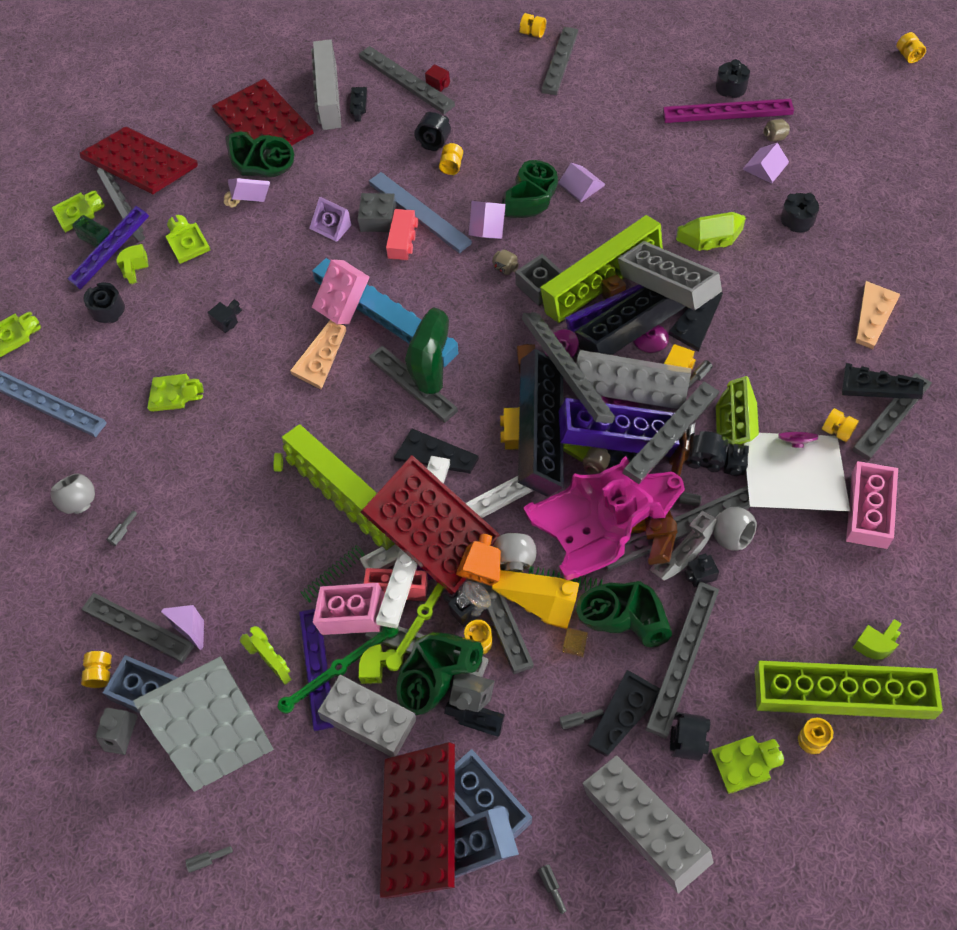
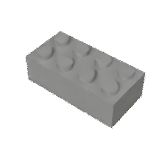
M339 675L318 710L321 720L332 724L334 727L390 757L397 756L416 722L415 713L342 675Z

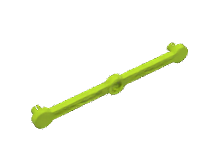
M437 583L426 603L418 607L417 618L396 652L386 659V666L390 671H397L401 668L402 657L424 621L432 617V608L445 589L439 583ZM426 610L428 614L424 615L422 611Z

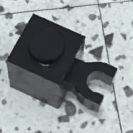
M234 299L227 307L219 302L207 312L211 323L224 333L233 329L238 323L235 315L242 311L239 307L240 303Z
M728 445L724 465L725 474L732 476L744 475L748 467L749 446Z
M706 553L698 555V559L688 562L685 570L686 579L688 582H692L694 588L698 586L699 582L707 584L716 581L719 575V570L712 556H707Z
M457 590L453 597H448L445 593L443 599L449 604L451 614L463 628L480 616L477 604L465 591L459 594Z

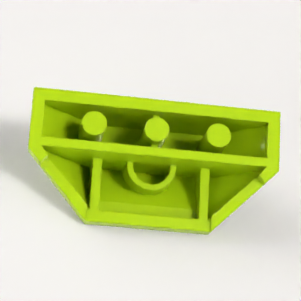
M735 212L700 217L688 222L684 226H679L676 239L698 251L727 247L732 245L742 232L746 218L744 215Z
M747 376L729 381L727 389L722 393L716 404L717 434L722 435L721 439L724 441L727 439L729 444L732 445L750 442L759 435L757 401Z

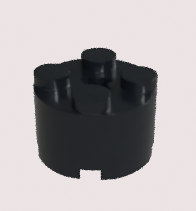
M737 59L719 66L716 80L717 92L724 97L732 96V98L744 95L748 86L750 70Z
M427 112L422 117L414 131L415 139L421 143V147L426 150L437 151L444 146L451 133L448 117L434 112Z
M812 193L789 194L781 214L783 226H787L790 228V231L798 233L810 230L815 224L819 211V203Z
M102 282L96 284L97 286L94 288L90 287L87 289L83 301L93 320L100 323H114L118 321L124 312L125 304L115 286L111 283Z
M700 431L699 435L695 436V433H692L689 439L688 466L694 469H698L701 466L708 468L710 472H719V469L725 465L729 441L727 439L725 441L722 440V435L714 432Z
M676 712L674 720H677V724L671 727L670 750L674 751L671 753V756L700 761L703 754L707 755L709 751V741H706V735L710 730V719L705 718V716Z

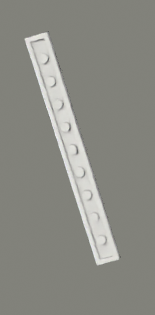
M431 456L427 469L444 483L450 466V459ZM401 549L399 550L376 619L377 625L396 629L418 565Z
M518 476L470 500L466 504L483 518L534 490L519 484ZM396 544L387 551L381 547L360 558V561L365 570L366 568L387 569L395 564L400 548Z

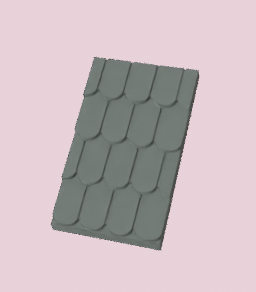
M221 656L133 700L140 715L194 792L201 789L204 785L206 786L218 780L223 775H227L244 764L246 765L263 756V754L274 750Z

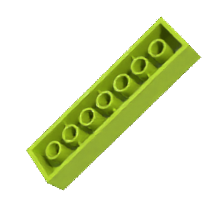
M645 215L541 286L545 313L560 323L565 317L570 316L602 293L603 280L616 274L623 279L618 258L643 241L663 249L661 223Z
M297 425L282 436L284 444L282 447L287 455L285 458L291 466L294 465L301 476H306L313 487L319 488L326 499H331L339 511L343 510L351 522H356L364 534H369L377 546H382L387 551L395 545L393 541L360 513L377 494L368 484L302 425Z
M758 661L754 669L757 711L936 719L943 712L937 669Z

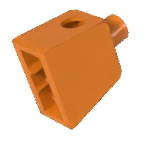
M481 534L479 542L473 541L467 546L456 575L489 586L499 582L501 551L499 548L490 546L492 536Z

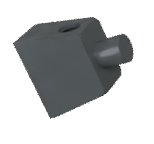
M469 673L457 674L454 677L449 704L457 706L460 710L467 709L479 712L491 701L495 681Z
M105 708L96 733V739L105 752L126 754L138 715L124 710Z

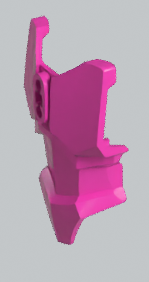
M624 457L620 464L599 474H573L571 484L566 490L536 504L533 502L524 506V512L532 526L543 530L559 541L566 552L564 561L559 566L560 572L565 580H571L616 562L624 555L625 543L630 540L632 528L648 516L653 519L665 518L670 508L685 491L682 478L672 471L648 474L640 484H637L623 474L624 468L630 463L628 458Z

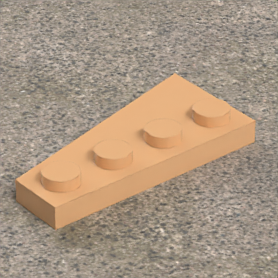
M868 281L865 282L856 343L871 349L874 348L900 296L899 293Z

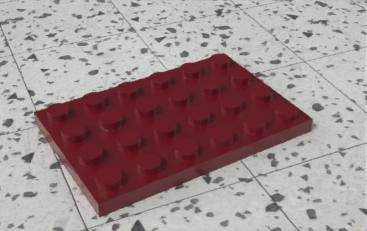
M265 78L212 105L215 113L233 133L247 132L253 139L262 135L284 138L292 146L314 134L313 129Z
M123 127L121 130L80 152L81 159L151 194H155L198 166L197 160L129 127Z
M413 455L360 512L451 595L467 579L456 575L467 546L473 541L479 542L481 534L492 536L490 546H493L496 539L500 536L497 531Z
M448 742L385 759L380 898L388 899L455 888V744Z

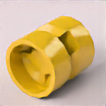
M525 13L520 22V33L532 34L534 37L542 38L546 28V18L539 16L534 18V15Z
M913 32L903 35L896 45L897 49L909 63L919 61L926 53V47Z
M454 143L446 144L443 147L439 163L441 172L448 175H455L459 172L463 149Z
M834 408L826 419L822 430L831 435L835 433L836 438L847 442L859 420L851 416L844 417L843 412Z
M473 620L466 625L464 637L480 642L483 647V654H486L492 647L490 626L483 620Z
M103 651L85 653L83 659L85 670L82 671L81 685L88 688L106 687L110 681V672L108 670L111 668L112 655Z
M817 717L808 720L798 735L800 747L810 754L821 753L833 739L834 732L832 726L822 718Z

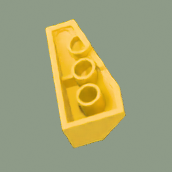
M500 570L499 582L492 586V590L511 602H516L524 607V610L527 612H532L546 624L567 629L576 602L579 583L557 577Z

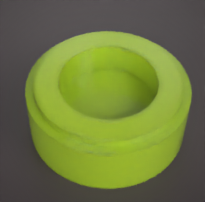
M275 453L274 472H281L283 470V454Z

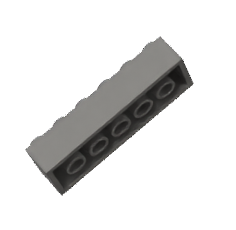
M332 39L314 41V48L311 49L312 58H314L312 59L314 69L312 72L315 79L313 80L314 90H316L314 91L315 101H317L315 102V110L319 113L317 114L318 123L322 124L323 130L342 128L337 67Z
M645 241L618 258L623 277L693 310L701 307L722 292L719 272Z
M580 350L577 357L578 368L600 396L679 409L686 402L692 368Z
M617 755L583 782L589 799L678 894L714 863L711 850Z

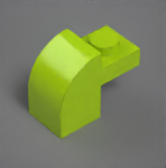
M142 244L125 248L117 257V264L123 277L127 278L130 284L137 283L135 270L148 267L147 253Z
M894 619L884 634L868 625L853 646V649L871 659L879 660L889 657L899 645L895 641L901 634L898 631L901 623Z
M381 644L368 648L361 656L359 662V679L361 684L382 683L383 667H387L386 659L388 656L393 655L396 650L390 649L383 652Z

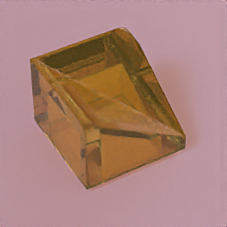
M567 628L563 653L583 657L588 633Z

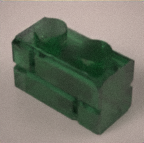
M85 215L78 218L72 225L78 238L96 248L110 234L108 228L101 226V224Z

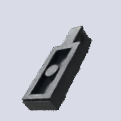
M367 87L351 88L350 112L354 114L355 122L361 121V114L366 113Z
M449 701L444 711V714L455 717V720L459 721L458 724L497 737L501 734L505 714L482 708L479 712L467 709L460 710L457 706L449 704Z

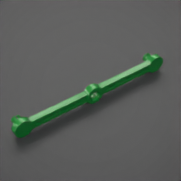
M384 626L383 631L342 660H334L331 668L292 696L281 698L278 702V709L284 714L290 713L294 709L295 704L331 678L344 675L347 667L361 658L368 648L382 643L387 638H395L399 633L398 627L396 629ZM337 665H342L340 670H336Z

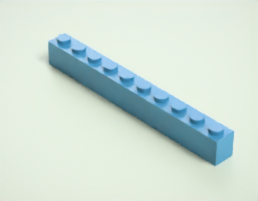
M327 258L312 270L315 282L320 285L330 264V260ZM366 284L356 309L410 344L421 319L413 312L404 309L401 304L390 300L387 295L378 292L373 286ZM447 337L442 352L443 367H446L459 354L458 343L453 338Z

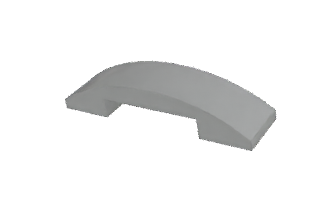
M701 511L689 525L692 531L672 552L670 562L654 564L650 571L662 580L669 579L682 571L688 562L693 561L704 548L716 526L717 519Z

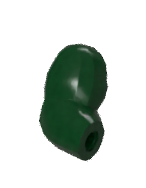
M242 131L231 133L225 137L231 165L242 176L276 177L288 171L294 163L295 154L293 147L284 138L262 135L253 139L249 133Z
M529 160L523 163L515 178L516 184L503 194L501 204H506L504 217H534L548 209L551 197L555 194L558 184L557 171L552 165L538 160Z
M435 307L431 308L419 323L405 357L406 367L418 389L426 394L438 393L443 388L442 352L448 337L449 317L443 310Z
M641 581L598 585L583 593L577 601L576 612L580 621L594 631L621 633L631 629L643 645L649 648L665 644L672 637V630L657 593Z
M433 632L418 638L411 654L403 663L398 676L396 692L400 706L415 713V715L426 714L434 709L450 689L453 675L473 673L479 668L483 657L481 643L454 634Z

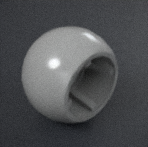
M76 473L57 482L51 488L50 495L53 504L61 512L79 514L91 506L90 503L95 497V489L92 482L86 476Z
M729 507L716 516L717 523L713 534L716 541L722 547L738 551L749 545L757 527V522L749 511L740 507Z
M507 533L500 535L494 543L493 547L499 548L501 551L500 568L506 571L522 573L523 570L530 568L534 564L537 552L534 540L530 536L520 533Z

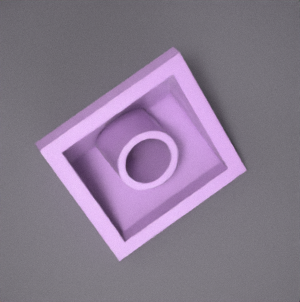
M774 143L760 148L743 170L773 183L789 161L779 144Z
M570 163L558 182L559 186L579 202L584 201L605 186L601 180L583 166Z
M236 178L228 179V185L232 199L264 202L270 181Z
M319 197L309 229L337 242L351 227L349 212L347 209Z
M472 201L469 235L502 239L506 204Z
M194 605L164 608L161 611L172 627L199 650L203 648L204 620Z

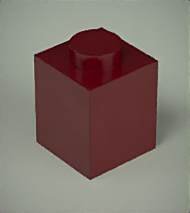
M434 64L425 72L426 83L441 92L449 86V71Z

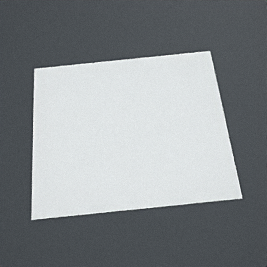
M759 433L752 441L744 443V446H749L748 467L746 471L750 507L850 511L839 442L836 436L818 435L817 440L805 443L803 448L792 447V443L779 439L776 433Z

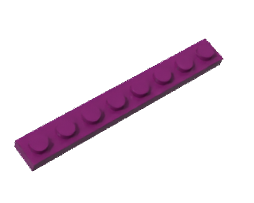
M791 99L663 107L665 123L793 115L794 112Z

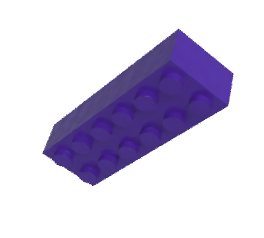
M565 398L559 410L561 443L639 453L675 413L605 403L615 418L613 423H602L594 421L580 400ZM679 440L666 453L665 457L673 455L679 446Z

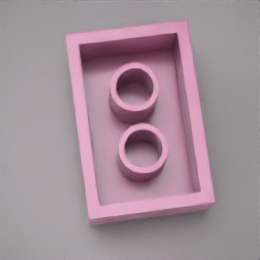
M331 260L312 308L336 324H350L369 276L344 260Z
M378 583L320 587L313 623L322 635L380 632L381 625H377L376 619L385 594Z

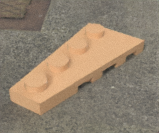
M330 320L290 370L291 375L322 389L345 335L346 326L336 324Z

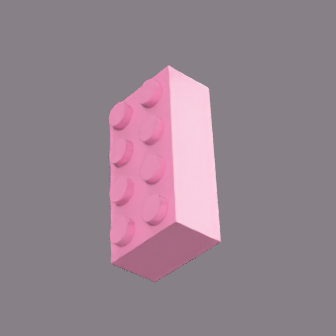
M857 461L851 475L850 511H848L846 542L888 549L894 539L898 468Z

